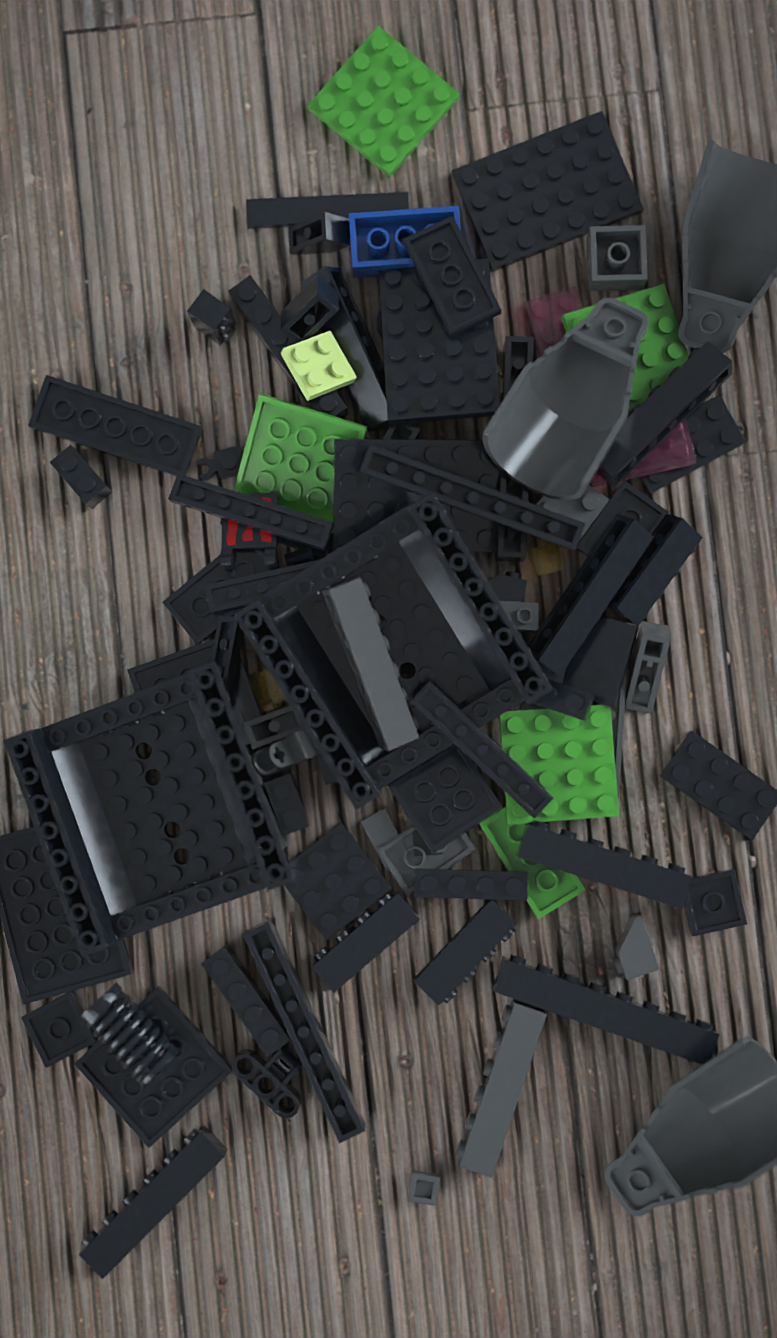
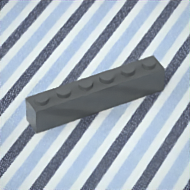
M353 578L322 590L380 749L390 751L418 739V722L408 709L409 698L405 689L400 687L398 681L400 676L397 665L393 661L391 662L388 654L390 646L387 638L380 632L378 626L380 618L369 602L370 590L367 584L362 582L361 578Z
M512 999L511 1005L506 1004L501 1017V1021L505 1022L502 1032H496L492 1048H495L493 1058L487 1059L483 1070V1075H486L484 1085L478 1086L474 1096V1102L477 1103L474 1113L469 1112L464 1129L468 1130L465 1140L460 1139L455 1156L459 1157V1167L492 1178L547 1016L545 1010Z

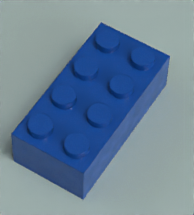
M459 206L349 213L353 278L379 276V270L414 267L402 239L453 216L461 231Z

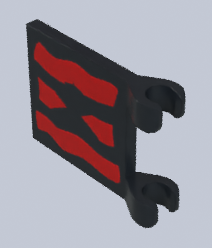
M277 493L245 494L278 505ZM222 518L220 564L225 570L234 569V550L265 549V565L268 568L278 567L276 535Z

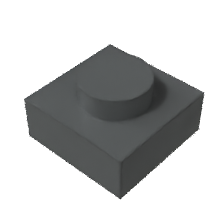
M412 1170L408 1202L436 1206L440 1175Z

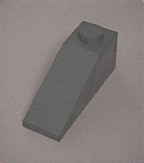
M645 621L640 623L627 687L625 709L652 713L671 640L668 625Z

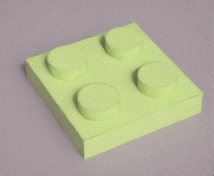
M331 331L285 347L281 352L284 361L307 401L354 383L357 378Z

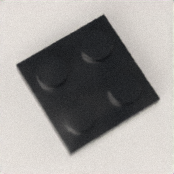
M727 869L691 878L684 901L691 936L747 925L735 869Z
M70 991L21 1017L45 1068L98 1041L97 1037L93 1036V1029L88 1030L86 1024L78 1019L84 1013V1010L74 991Z

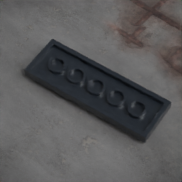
M49 375L45 376L28 424L31 429L177 477V474L187 476L203 430L200 425Z

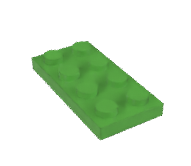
M504 807L481 822L480 826L508 871L528 872L527 903L537 919H540L584 892L585 888L577 875L516 856L526 823L507 824L506 809Z

